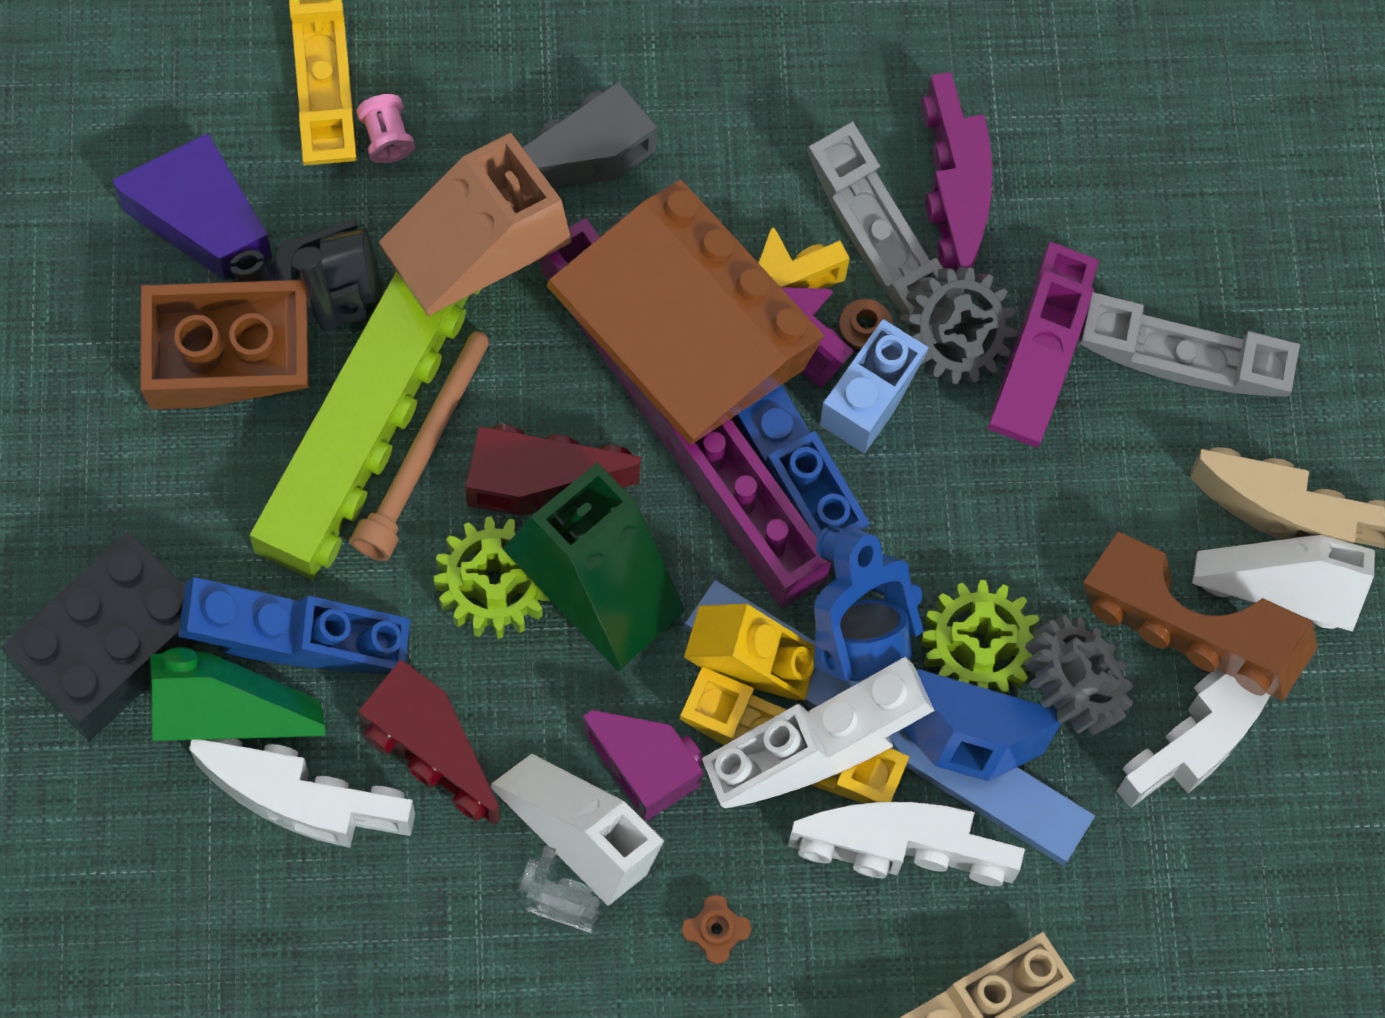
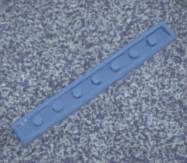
M714 580L688 618L684 630L691 633L699 606L749 604L815 646V641ZM814 668L806 699L800 702L813 709L861 681H844ZM903 729L889 736L893 744L892 749L910 756L905 768L1062 866H1065L1095 817L1094 814L1018 767L990 781H985L934 766Z

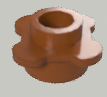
M712 895L706 898L704 909L695 918L687 919L682 927V934L685 940L695 942L696 946L706 954L707 960L713 964L726 962L729 958V952L735 947L736 943L748 939L751 933L749 920L746 917L736 916L727 907L726 899L720 895ZM718 924L722 927V932L714 934L711 931V927Z

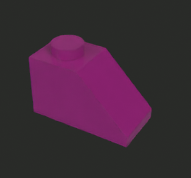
M591 710L583 715V733L645 822L701 786L703 776L701 766L704 765L703 756L689 736L686 735L680 739L671 725Z

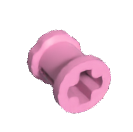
M382 94L373 96L362 102L357 108L358 119L361 123L366 124L371 142L368 147V154L370 160L375 163H392L408 157L415 149L413 137L406 134L401 117L404 105L398 95Z

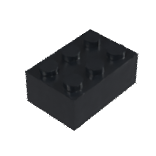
M127 532L1 647L12 666L90 742L150 686V654L164 653L172 648L190 649L197 640L179 637L185 586Z

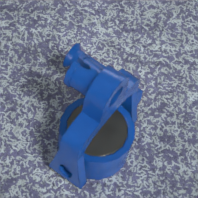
M831 524L829 525L830 530L824 528L821 531L816 543L818 555L824 560L834 562L836 579L822 590L814 604L816 621L814 668L844 681H863L904 657L911 661L910 634L918 636L924 632L917 608L922 600V590L918 585L910 582L907 562L887 554H882L880 540L875 535L856 528L844 530L838 525ZM870 590L885 596V600L864 599L856 601Z

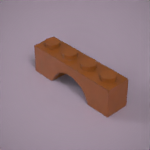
M1117 532L1083 582L1091 611L1101 621L1111 626H1118L1121 623L1137 631L1146 642L1154 647L1166 649L1169 646L1185 654L1194 665L1205 671L1214 672L1217 669L1235 678L1240 686L1255 695L1262 696L1267 693L1284 701L1318 648L1312 620L1264 598L1242 611L1221 616L1204 615L1185 608L1170 594L1172 577L1166 553L1121 532Z

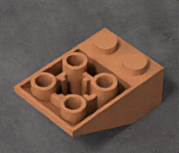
M509 133L463 156L378 243L427 316H430L572 243L561 198L512 133Z

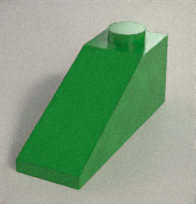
M172 648L164 653L150 654L152 741L325 736V720L321 700L208 652L197 653L189 648Z

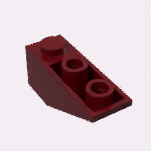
M495 425L493 429L479 426L465 486L467 506L518 516L537 512L597 462L622 488L639 484L641 456L632 455L628 449L617 445H603L600 449L578 445L576 440L563 435H549L546 439L525 435L521 429L510 425Z
M400 660L358 711L361 726L365 729L362 733L363 738L384 755H389L393 750L408 761L409 764L406 767L408 772L425 786L433 789L436 784H439L454 796L451 803L466 817L475 822H478L483 817L495 826L500 820L499 805L446 692Z

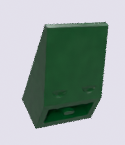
M598 462L534 513L503 548L507 555L618 672L685 612V608L636 502Z

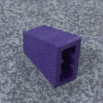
M208 133L112 180L119 204L126 214L223 280L234 276L230 269V262L234 256L247 250L258 251L263 255L264 260L272 257L265 229Z

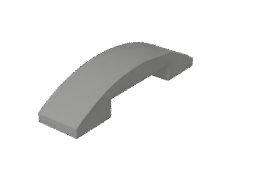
M851 122L809 146L807 151L837 217L863 261L902 314H913L915 307L906 299L907 295H922L924 291L919 280L923 277H931L938 281V269H942V266L936 257L929 260L877 175L876 171L881 166L854 122Z
M1093 292L1080 342L1081 345L1091 351L1132 369L1196 387L1261 396H1289L1291 394L1300 344L1250 331L1247 332L1243 339L1155 318L1143 314L1144 305Z

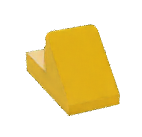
M773 227L769 233L759 264L780 287L826 289L845 281L850 258L841 241H838L826 247L823 244L810 246L800 252L795 260L792 261L776 229Z

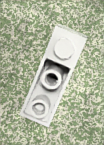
M1324 535L1202 550L1197 552L1192 584L1201 586L1207 592L1220 597L1234 596L1255 603L1264 598L1312 620L1314 624L1328 629L1338 627L1353 632L1374 578L1375 550Z
M530 754L491 785V788L607 906L648 874L664 842L623 800L534 754Z

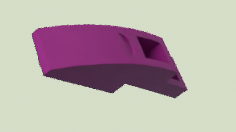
M952 72L931 75L927 95L920 99V108L925 127H933L937 141L933 143L932 148L937 172H935L931 192L925 193L926 214L930 224H938L942 239L937 241L939 263L942 268H953L954 272L957 273L959 267L973 268L977 258L990 208L992 158L985 115L964 118Z
M1051 241L1049 242L1043 253L1020 332L1012 345L987 429L1036 448L1040 445L1061 391L1094 291V288L1091 287L1099 263L1098 259Z

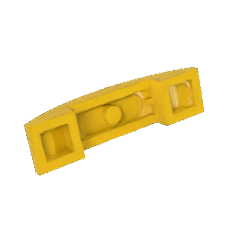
M289 0L300 111L299 121L303 164L305 166L357 161L343 1Z
M702 666L679 719L713 740L726 745L785 712L786 709L752 695L754 688ZM889 748L858 765L811 785L865 804L891 802L910 756Z

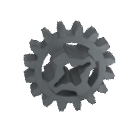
M959 267L957 273L954 272L953 268L938 269V281L931 277H923L919 280L924 291L922 295H907L906 299L915 308L913 314L900 315V321L911 324V332L906 334L929 347L922 363L927 362L924 371L926 376L938 378L942 374L943 382L958 384L961 377L964 382L975 383L979 381V369L985 373H995L997 371L996 363L993 360L995 355L1009 357L1011 352L1002 343L1004 337L1017 335V330L1006 326V319L1016 314L1015 308L1002 307L1000 302L1006 297L1008 291L1006 288L990 289L993 280L992 275L979 273L975 277L974 268ZM964 290L973 294L983 307L979 308L973 304L971 295L965 294ZM961 317L972 319L971 321L963 323V326L958 327L956 329V334L951 332H944L945 330L954 328L955 324L961 322ZM939 343L944 346L946 355L951 356L953 361L940 354L934 344Z
M1062 615L1056 620H1050L1032 633L1034 638L1026 643L1025 648L1033 656L1025 660L1024 664L1029 670L1035 672L1037 678L1029 683L1032 688L1042 689L1045 697L1042 699L1041 704L1044 708L1051 706L1057 709V721L1060 724L1071 719L1076 733H1081L1088 728L1092 735H1096L1104 729H1109L1126 717L1124 711L1130 708L1133 702L1125 693L1133 688V684L1123 678L1121 673L1127 668L1126 663L1116 661L1112 655L1115 652L1116 646L1113 643H1107L1101 638V631L1098 627L1088 632L1083 618L1078 617L1071 622L1066 615Z

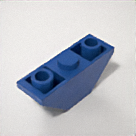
M916 669L934 711L904 727L903 730L934 766L990 781L1043 755L1061 724L1057 721V709L1044 708L1041 704Z

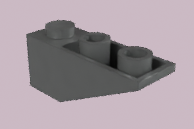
M618 82L604 92L603 90H597L591 93L582 101L579 109L565 119L557 118L547 123L539 131L537 138L522 148L553 189L615 180L656 151L657 126Z

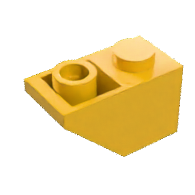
M749 604L703 605L698 607L684 658L701 668L702 666L754 689L801 701L806 699L813 674L815 646Z

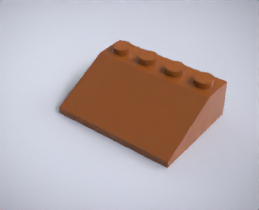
M681 179L643 201L549 279L546 285L689 445H692L802 372L825 337L820 329Z

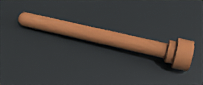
M475 331L469 335L377 512L370 513L367 519H361L358 522L349 542L363 555L383 562L390 559L399 541L396 535L399 528L395 523L489 345V339L485 333Z

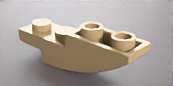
M1219 447L1210 450L1201 449L1191 468L1190 479L1211 499L1240 520L1278 540L1324 535L1352 544L1360 543L1385 548V501L1373 500L1364 503L1345 499L1342 493L1329 489H1319L1313 492L1306 491L1309 471L1294 468V465L1289 461L1276 458L1259 461L1241 457L1240 453L1235 450Z
M1042 932L953 983L942 994L900 1018H1021L1070 986L1075 979L1045 933Z

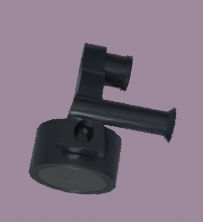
M356 218L307 236L285 241L278 249L274 264L265 265L263 255L255 250L241 252L234 256L230 262L231 272L236 278L234 282L297 280L300 272L310 299L307 301L308 325L318 324L323 330H335L340 326V323L368 322L367 310L376 308L382 298L379 270L372 241L365 228L359 229Z

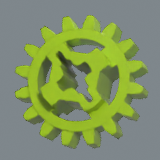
M486 517L485 530L477 532L475 527L468 522L464 524L465 539L461 541L451 535L446 539L447 548L451 555L437 554V568L445 573L435 575L434 584L435 590L446 591L439 597L442 611L451 610L456 607L453 614L454 625L460 627L468 620L473 621L474 636L480 637L486 626H492L497 639H500L504 635V626L512 624L519 633L524 632L525 615L528 614L538 620L543 616L542 606L537 600H551L502 548L516 534L515 520L509 518L503 529H496L493 518ZM482 549L472 561L464 562L472 553ZM499 571L501 583L490 584L488 572ZM518 593H525L519 601L507 607ZM467 598H476L487 609L473 604Z
M980 580L975 593H970L965 584L960 583L955 590V600L942 593L936 603L939 612L928 611L924 624L932 630L922 633L920 645L926 648H933V650L926 654L924 665L925 667L939 665L941 670L938 675L989 690L993 689V691L1006 695L1009 691L1008 682L1021 689L1028 679L1025 671H1031L1025 667L1024 661L1033 656L1025 648V645L1034 638L1030 632L1037 627L1039 622L1038 615L1024 617L1022 611L1027 600L1024 597L1016 599L1013 603L1007 600L1008 586L1004 584L998 589L996 594L989 593L986 580ZM970 610V617L964 622H953L952 626H948L957 615ZM999 616L1004 618L1009 624H1006ZM974 634L983 635L984 642L989 645V648H980L979 640L974 638ZM1011 656H1016L1007 667L993 672V666L998 660H1009ZM953 658H957L966 668L959 665Z

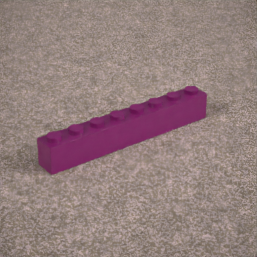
M587 218L568 228L572 243L541 258V272L548 281L600 238ZM575 318L781 610L826 582L831 561L824 560L818 555L816 536L733 421L729 419L692 445H689Z

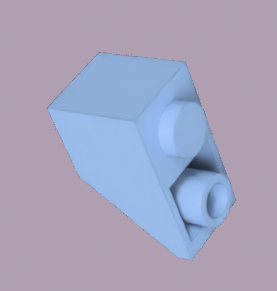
M882 319L824 401L820 426L865 454L897 408L929 347Z

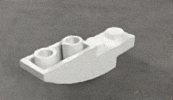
M904 657L808 712L800 704L793 706L708 754L702 760L722 807L726 809L749 804L811 785L893 747L890 735L933 712L934 708L914 665Z
M1217 669L1211 672L1194 687L1198 695L1188 709L1192 716L1181 722L1167 734L1166 739L1170 744L1155 755L1148 748L1123 767V771L1127 776L1117 789L1118 794L1132 808L1172 777L1177 780L1187 794L1209 777L1231 754L1260 715L1270 695L1267 693L1262 696L1255 695L1240 686L1234 677Z
M236 738L208 739V741L201 739L191 740L189 749L196 765L218 787L256 814L290 831L348 848L351 847L355 826L411 836L415 818L413 800L404 799L405 794L400 790L385 786H373L371 792L348 789L349 783L329 776H317L315 782L307 781L309 771L305 758L297 757L298 752L282 745L267 744L264 746L263 751L242 747V742Z
M877 802L823 811L794 821L788 843L789 847L799 849L798 855L807 860L818 863H830L832 858L853 863V869L856 872L869 877L885 878L887 873L898 875L904 856L908 855L915 857L914 863L922 868L933 871H947L949 866L970 872V879L989 886H1002L1003 881L1013 883L1020 871L1025 848L969 834L974 812L943 805L915 802Z

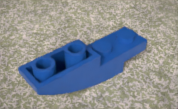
M783 385L734 416L738 430L817 539L824 528L830 530L829 525L831 524L838 525L844 530L852 528L863 530L869 527L870 522L817 432L813 431L810 433Z
M193 577L185 583L179 637L224 646V654L314 669L389 674L400 660L406 663L410 619L309 595L297 601Z

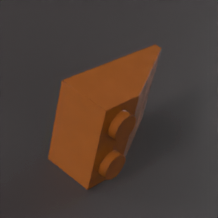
M303 280L141 285V392L150 410L206 408L308 388L307 291Z

